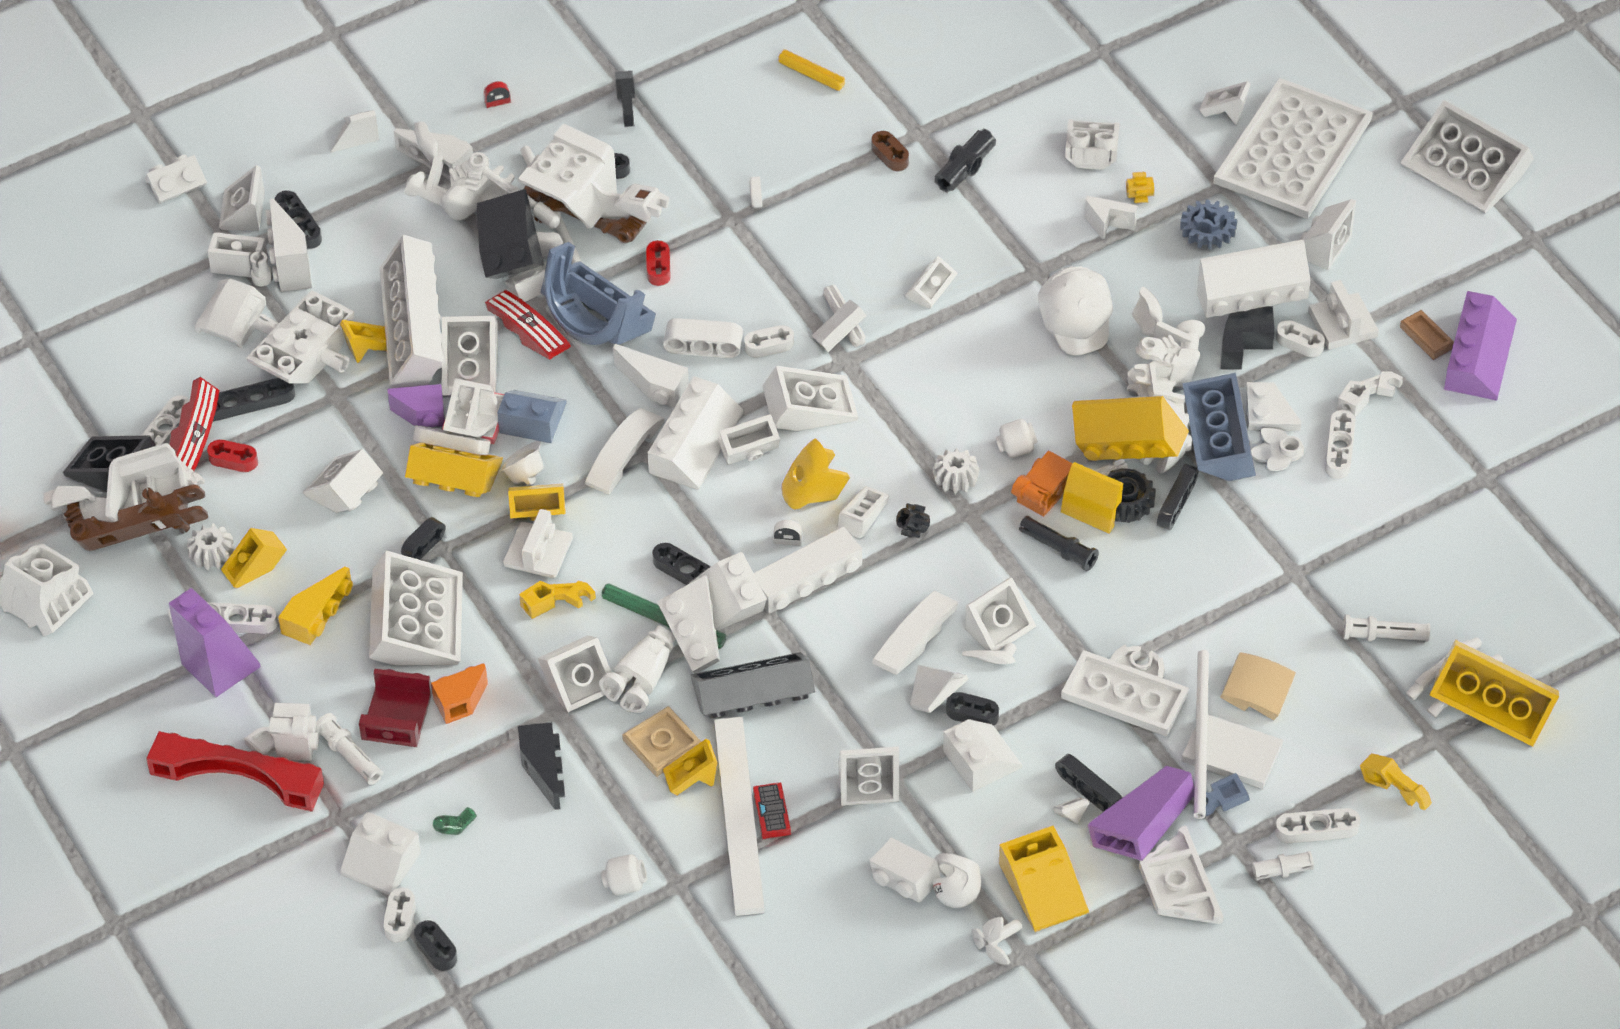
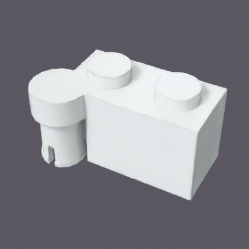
M213 233L207 251L211 273L251 277L252 282L257 286H266L271 283L273 276L272 270L267 263L268 254L265 238Z
M275 703L273 717L270 718L269 730L270 735L274 739L277 757H284L288 760L312 761L313 750H318L319 733L315 732L316 716H311L310 705Z

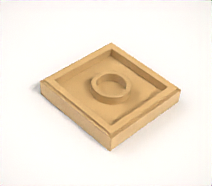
M669 706L622 734L623 741L656 777L664 773L663 769L701 742Z

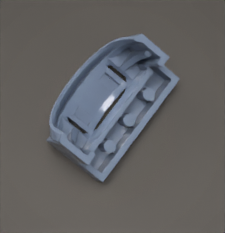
M570 242L549 249L540 293L545 296L554 319L568 335L588 345H600L608 341L612 344L620 345L652 331L656 313L643 305L646 294L640 290H634L633 296H630L581 261L571 264L575 246ZM575 299L574 301H572V302H570V303H567V304H565V305H563V306L561 305V304H564L565 301H567V300ZM581 301L584 302L589 309L595 310L601 315H603L608 322L602 321L593 316L583 306Z

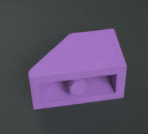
M441 384L387 389L390 410L414 426L431 428L443 426L445 417Z

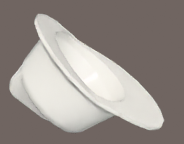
M541 441L532 442L512 454L505 461L500 472L503 471L514 484L525 482L530 486L536 482V475L544 468L539 453Z

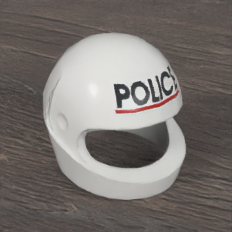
M937 854L935 860H937L939 872L945 876V878H936L932 881L937 898L944 905L952 908H961L971 904L976 900L981 889V875L978 864L954 854Z

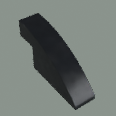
M1273 306L1229 314L1222 338L1220 369L1242 370L1243 349H1273L1275 333Z

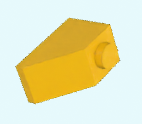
M250 528L223 565L221 571L234 588H239L272 571L287 549L274 532Z

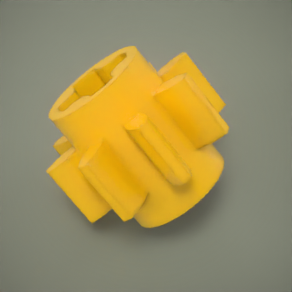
M1132 172V178L1126 179L1127 198H1134V203L1148 202V197L1154 196L1153 177H1146V172Z

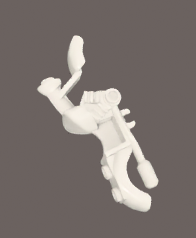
M422 121L415 123V135L418 145L425 157L432 163L428 180L424 172H418L408 178L405 184L406 195L420 196L432 203L441 205L452 219L463 220L477 211V203L520 190L517 186L511 185L514 180L512 173L507 178H501L500 173L504 170V167L498 166L492 171L488 168L489 158L481 152L473 153L460 166L457 165L454 169H449L451 187L448 190L438 186L444 164L442 161L443 155L437 150L438 143L430 134L426 123ZM528 196L530 208L533 210L535 217L551 229L556 228L561 223L559 215L542 202H536ZM537 232L543 258H548L549 249L563 244L558 233Z
M1142 286L1139 291L1140 297L1132 312V316L1139 324L1141 332L1150 337H1145L1139 342L1136 347V354L1143 359H1152L1153 361L1150 364H1136L1134 368L1127 372L1129 384L1127 391H1135L1138 394L1137 397L1163 396L1188 429L1189 415L1184 412V395L1173 393L1172 389L1183 388L1182 383L1191 382L1200 357L1198 344L1199 339L1205 332V325L1198 320L1184 321L1176 328L1163 323L1162 310L1158 300L1147 288ZM1187 434L1178 457H1164L1157 463L1156 470L1160 474L1173 468L1179 459H1183L1185 451L1191 450V435ZM1142 458L1140 462L1144 465H1149L1155 458Z

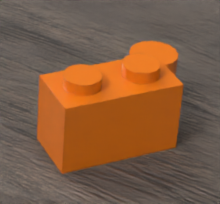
M1048 450L1042 458L1035 460L1026 476L1020 475L1012 486L1011 494L1017 497L1018 503L1044 517L1063 496L1073 463Z

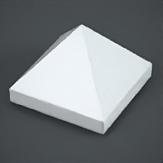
M1077 797L1054 806L1053 810L1054 813L1078 824L1089 805V801L1086 798Z

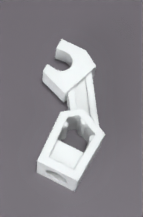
M1381 372V375L1360 382L1350 381L1338 398L1337 410L1350 411L1356 417L1368 404L1370 394L1377 393L1378 395L1393 397L1395 387L1391 385L1400 388L1403 377L1393 372Z

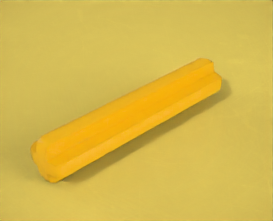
M784 49L778 56L779 63L830 88L840 91L845 85V78L793 52Z

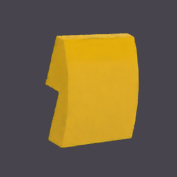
M1074 462L1066 481L1061 513L1110 534L1115 526L1116 508L1122 500L1123 483Z

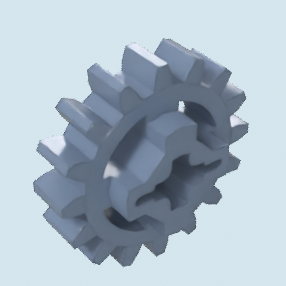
M1206 199L1205 204L1196 201L1195 207L1188 205L1187 212H1182L1180 230H1183L1182 236L1183 238L1189 237V244L1197 242L1198 248H1201L1203 245H1207L1208 250H1211L1212 245L1222 248V242L1229 244L1231 237H1235L1237 229L1235 212H1228V205L1220 207V201H1216L1214 204H1210L1209 199Z

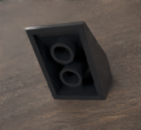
M526 189L477 203L479 253L485 278L499 279L544 266Z
M150 435L91 436L63 471L65 477L107 492L109 466L114 459L154 447L156 444Z

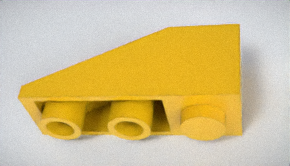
M344 566L293 596L278 617L281 634L311 645L315 638L323 633L328 619L336 614L344 596L350 594L353 587L350 568Z

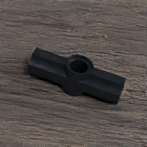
M984 128L977 130L963 146L957 145L952 150L949 161L935 175V183L939 186L940 190L946 193L954 191L968 175L974 176L978 172L982 159L996 146V139L991 132Z

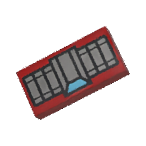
M782 783L753 786V795L762 839L791 835Z

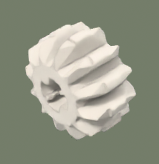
M956 447L954 452L945 450L943 455H937L933 466V475L937 486H942L944 492L951 489L956 495L958 490L967 493L969 487H975L979 476V467L975 456H970L968 450L961 453Z
M214 523L210 528H205L202 525L201 531L193 530L192 537L188 538L187 542L189 559L194 561L197 568L204 566L207 571L213 566L220 569L221 563L225 564L234 551V541L231 534L227 533L224 526L217 529Z

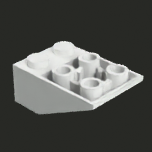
M274 198L270 199L271 210H266L267 225H272V228L267 229L269 245L274 244V247L269 249L271 264H276V266H272L274 282L279 281L281 292L312 288L305 233Z

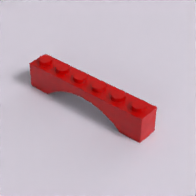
M158 731L146 758L150 775L178 781L205 773L241 775L268 787L280 798L285 806L313 812L324 786L322 769L311 763H298L284 757L276 758L263 755L257 751L249 752L236 749L230 745L210 743L204 739L183 737L177 733Z

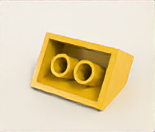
M417 443L410 445L405 478L413 479V484L429 486V483L439 485L438 489L454 492L455 488L465 490V495L481 497V494L491 491L503 457L490 454L480 455L426 443Z

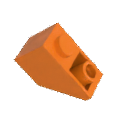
M484 663L468 667L461 672L444 676L431 682L433 700L446 724L473 714L488 685Z

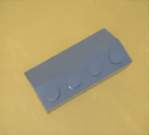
M1236 372L1182 383L1198 470L1227 481L1256 476Z

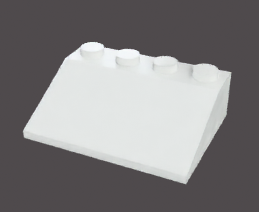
M1443 100L1401 161V165L1487 213L1520 180L1534 157L1527 146Z
M385 551L374 566L372 573L369 659L395 666L458 665L461 657L463 572Z

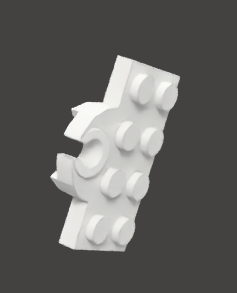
M1123 645L1114 652L1110 659L1083 650L1061 691V699L1167 737L1188 696L1189 688L1163 679L1165 668L1163 658H1159L1152 650L1148 654V663L1138 665L1134 661L1140 658L1141 647H1126V645Z

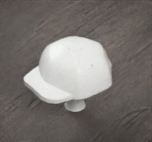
M1082 266L1062 268L1045 282L1038 293V302L1044 325L1054 335L1058 345L1066 354L1076 356L1096 351L1107 343L1109 318L1113 312V304L1107 282L1101 274Z

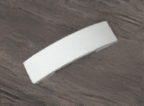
M642 408L628 416L601 450L587 476L586 485L609 495L623 477L622 469L646 438L652 439L664 423V418Z

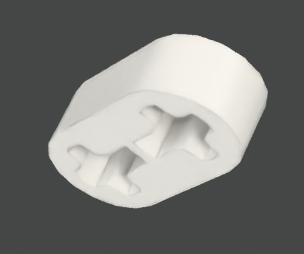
M1290 320L1283 321L1277 326L1276 341L1280 345L1308 357H1317L1323 353L1325 339L1320 332Z
M784 325L750 332L744 339L745 352L750 357L758 358L789 351L794 346V332L790 327Z
M407 888L395 889L388 897L383 923L385 936L391 942L405 941L409 938L412 931L416 902L413 892ZM401 900H406L407 902H404L403 909L399 910L398 904H400ZM397 920H401L402 926L399 927L398 931H394L393 928L396 927Z

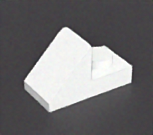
M1246 81L1207 92L1199 109L1200 112L1206 117L1214 114L1218 115L1225 111L1236 125L1243 111L1250 83Z
M1086 196L1085 218L1098 235L1105 239L1108 226L1134 231L1137 222L1138 206Z

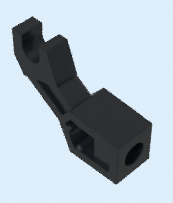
M632 70L615 72L617 99L622 101L624 127L634 126L632 98H635Z

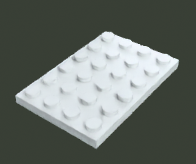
M1279 78L1215 174L1213 183L1308 219L1372 120L1373 112Z

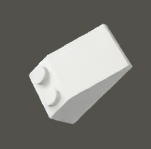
M442 317V353L444 354V363L442 365L443 396H451L455 378L491 385L493 392L496 393L498 322L496 317Z
M776 366L762 385L769 414H771L777 429L801 431L854 422L858 419L847 376Z
M899 747L840 751L838 778L841 806L899 802Z

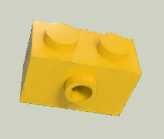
M563 483L508 488L510 519L530 517L531 521H535L540 509L551 511V515L566 514Z

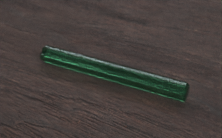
M607 583L602 589L603 599L669 627L658 604L610 583ZM716 630L718 649H721L726 643V634Z

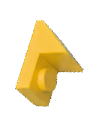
M348 320L340 322L346 343L357 363L361 361L368 349L387 351L385 326Z
M704 739L663 769L671 793L679 795L697 781H701L711 787L714 785L717 761L710 740Z

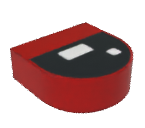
M496 81L485 87L483 93L486 108L511 103L510 91L506 83Z

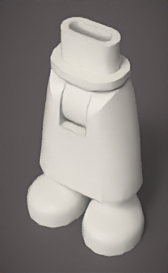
M657 626L654 631H650L645 638L637 643L614 667L613 671L615 673L609 672L602 676L599 685L604 695L611 701H617L626 685L635 677L636 680L632 687L622 697L620 706L629 712H643L649 704L646 694L650 695L654 690L665 668L669 654L673 649L672 643L676 639L674 634L662 626Z

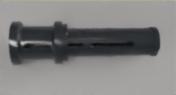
M1028 515L1020 523V532L1057 550L1063 559L1067 561L1072 560L1080 564L1081 568L1085 571H1089L1095 565L1099 556L1098 549L1094 547L1088 548L1081 544L1076 537H1065Z

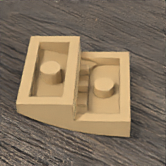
M1240 652L1237 655L1220 698L1243 711L1251 707L1270 719L1275 720L1279 716L1296 672L1271 660Z

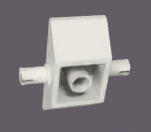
M311 290L280 323L264 314H260V318L257 317L254 328L268 334V336L247 356V362L288 383H310L326 365L340 373L347 369L350 362L349 357L338 353L345 340L340 322L342 320L352 321L354 311Z

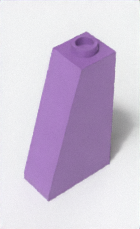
M1165 766L1088 824L1093 847L1143 861L1194 797V784L1191 772Z

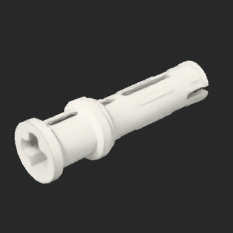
M1345 614L1343 640L1355 637L1366 638L1367 641H1372L1377 637L1429 642L1430 623L1377 621L1374 616H1369L1368 619L1351 618L1350 615Z
M327 713L320 717L316 722L315 732H318L319 735H322L328 741V747L332 751L341 753L369 785L377 783L381 779L383 771L354 743L351 732L343 729L336 722V717L332 713Z

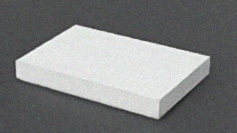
M1208 715L1207 770L1226 777L1237 773L1241 782L1263 789L1282 748L1283 740ZM1196 726L1182 755V762L1195 766Z

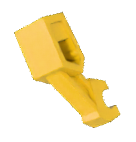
M579 580L576 583L547 584L539 581L519 594L520 606L531 619L555 608L556 600H565L567 603L580 608L583 606L581 596H587L590 601L596 599V594L588 583Z
M1371 753L1360 765L1365 782L1384 789L1394 785L1400 790V794L1408 805L1413 806L1417 801L1420 809L1426 810L1432 803L1428 791L1422 784H1417L1402 773L1393 758Z

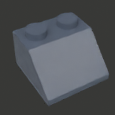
M519 390L505 392L497 412L500 434L552 443L567 400Z

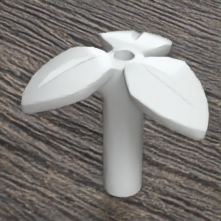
M997 917L983 925V933L977 928L972 929L973 940L979 950L986 946V954L991 960L1002 965L1010 964V960L1005 952L997 945L1002 940L1022 929V924L1019 920L1015 919L1003 926V917Z

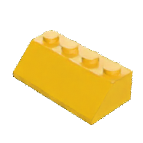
M1163 396L1074 401L1072 404L1075 443L1084 456L1092 461L1178 457L1189 432Z
M1455 639L1429 695L1533 747L1559 698V691Z

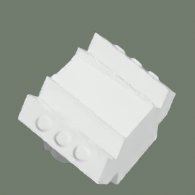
M45 544L32 546L28 550L23 551L19 556L11 557L9 562L5 563L4 570L0 573V605L4 613L8 611L27 623L29 628L38 625L43 637L59 628L93 595V592L87 580L78 575L79 565Z

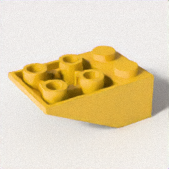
M1053 825L999 844V865L1034 932L1089 913L1067 850Z

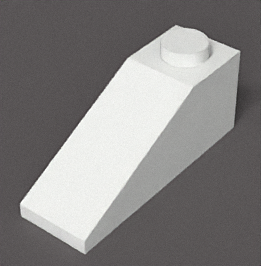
M395 129L396 149L431 169L432 163L422 153L415 131ZM430 133L438 143L437 150L443 155L442 161L444 164L441 175L450 180L449 169H454L455 166H460L464 161L468 160L473 154L472 146L453 135Z
M615 344L613 347L614 365L648 398L661 405L675 408L689 384L688 368Z

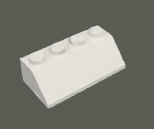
M1303 240L1200 259L1197 296L1206 318L1308 299L1310 275Z
M693 376L648 451L649 474L699 490L722 451L718 441L719 431L736 426L743 415V409L718 384Z

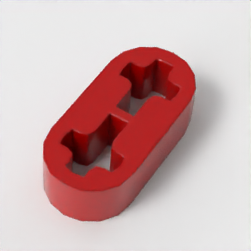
M660 240L652 241L646 247L647 279L655 286L665 285L671 278L670 248L666 242ZM656 252H661V258H656ZM657 268H661V274H656Z
M219 439L211 442L207 447L209 462L216 467L249 472L258 466L256 449L250 445Z

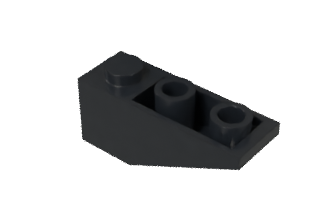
M552 722L518 726L522 767L555 810L561 809L560 798L565 797L564 780H558L557 774H563L561 756H555V751L561 750L559 733L553 734Z

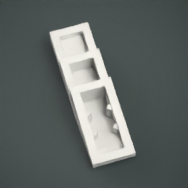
M934 590L898 626L873 658L872 663L895 675L900 673L924 653L926 643L940 632L942 622L956 612L958 602Z

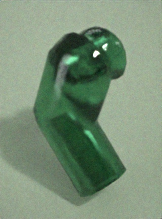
M466 807L458 816H437L432 824L433 828L439 833L459 835L476 819L477 815L473 809Z

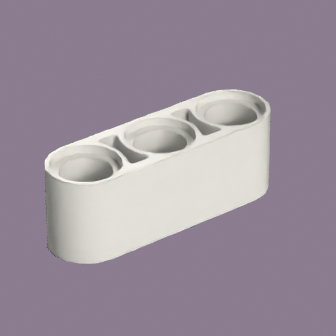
M674 318L667 322L663 346L666 351L673 354L734 358L740 352L743 329L740 325L732 322Z

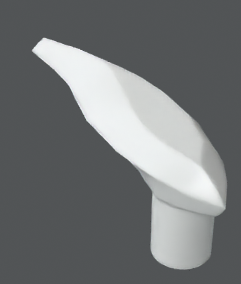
M1007 643L1003 651L971 650L962 652V656L977 658L993 664H1011L1016 662L1013 658L1016 646L1013 643Z

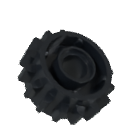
M1121 468L1110 471L1107 475L1108 477L1123 483L1122 500L1116 508L1115 521L1130 523L1136 520L1140 521L1144 515H1149L1150 508L1155 506L1156 488H1152L1153 481L1148 480L1145 477L1146 474L1140 473L1135 469Z

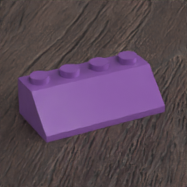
M1467 291L1447 368L1444 390L1492 400L1498 399L1517 318L1494 296Z

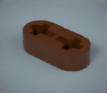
M878 131L872 135V151L889 169L902 171L908 167L909 152L893 134L888 131Z

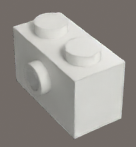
M769 414L719 431L718 441L726 463L730 465L745 459L748 461L757 460L763 456V453L779 448L780 437L772 416Z
M892 837L869 860L873 878L879 885L888 886L896 890L901 896L911 898L919 903L933 889L932 881L936 878H941L937 860Z

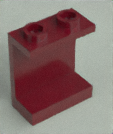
M374 669L375 690L368 714H361L359 720L361 740L417 747L432 696L430 676L421 673L397 672L392 669Z

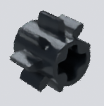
M907 503L906 508L899 510L896 516V524L899 528H902L901 535L920 538V533H925L928 530L930 515L924 513L925 506Z

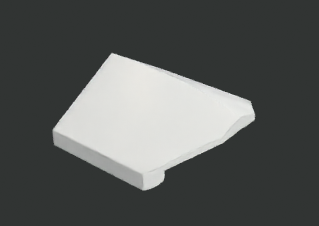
M455 378L443 431L480 438L498 423L497 412L500 406L491 385Z

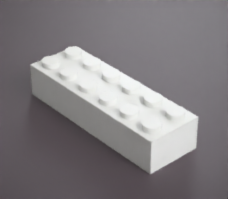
M406 235L401 236L380 267L390 387L392 388L429 385L432 376L444 363V354L441 347L442 334L439 327L440 314L437 307L439 297L436 294L435 286L437 276L434 274L433 266L435 256L432 254V245L430 242Z

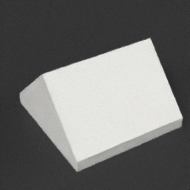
M254 166L224 190L219 222L220 229L259 231L265 194L261 167Z
M1009 577L966 605L965 630L986 650H1001L1007 643H1012L1036 627L1012 577Z

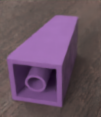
M192 588L168 603L181 664L216 698L261 667L259 661L228 622Z

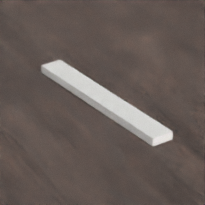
M743 717L714 719L735 916L765 913Z

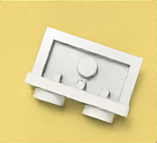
M182 155L172 160L173 163L164 167L163 164H160L148 170L149 173H147L145 181L147 184H150L159 204L207 184L195 155L188 158L186 155Z

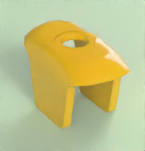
M816 438L811 440L801 450L782 482L781 491L784 501L794 510L800 509L809 503L836 500L850 479L848 473L828 468L835 457V453L833 450L824 448Z

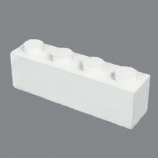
M843 526L755 572L754 575L767 598L764 609L768 614L778 609H783L789 603L808 596L812 591L824 585L831 584L835 579L846 573L854 572L862 566V547Z

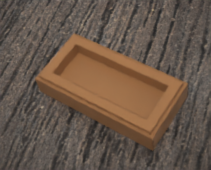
M1422 310L1400 321V328L1433 360L1452 350L1454 341Z

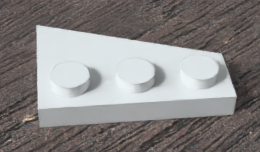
M707 575L657 601L694 674L720 661L716 629L714 628L712 615L713 607L710 600V584Z

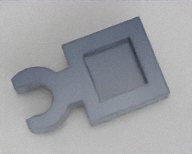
M1237 773L1210 784L1212 791L1206 792V816L1211 815L1216 807L1220 806L1223 812L1250 800L1248 792Z

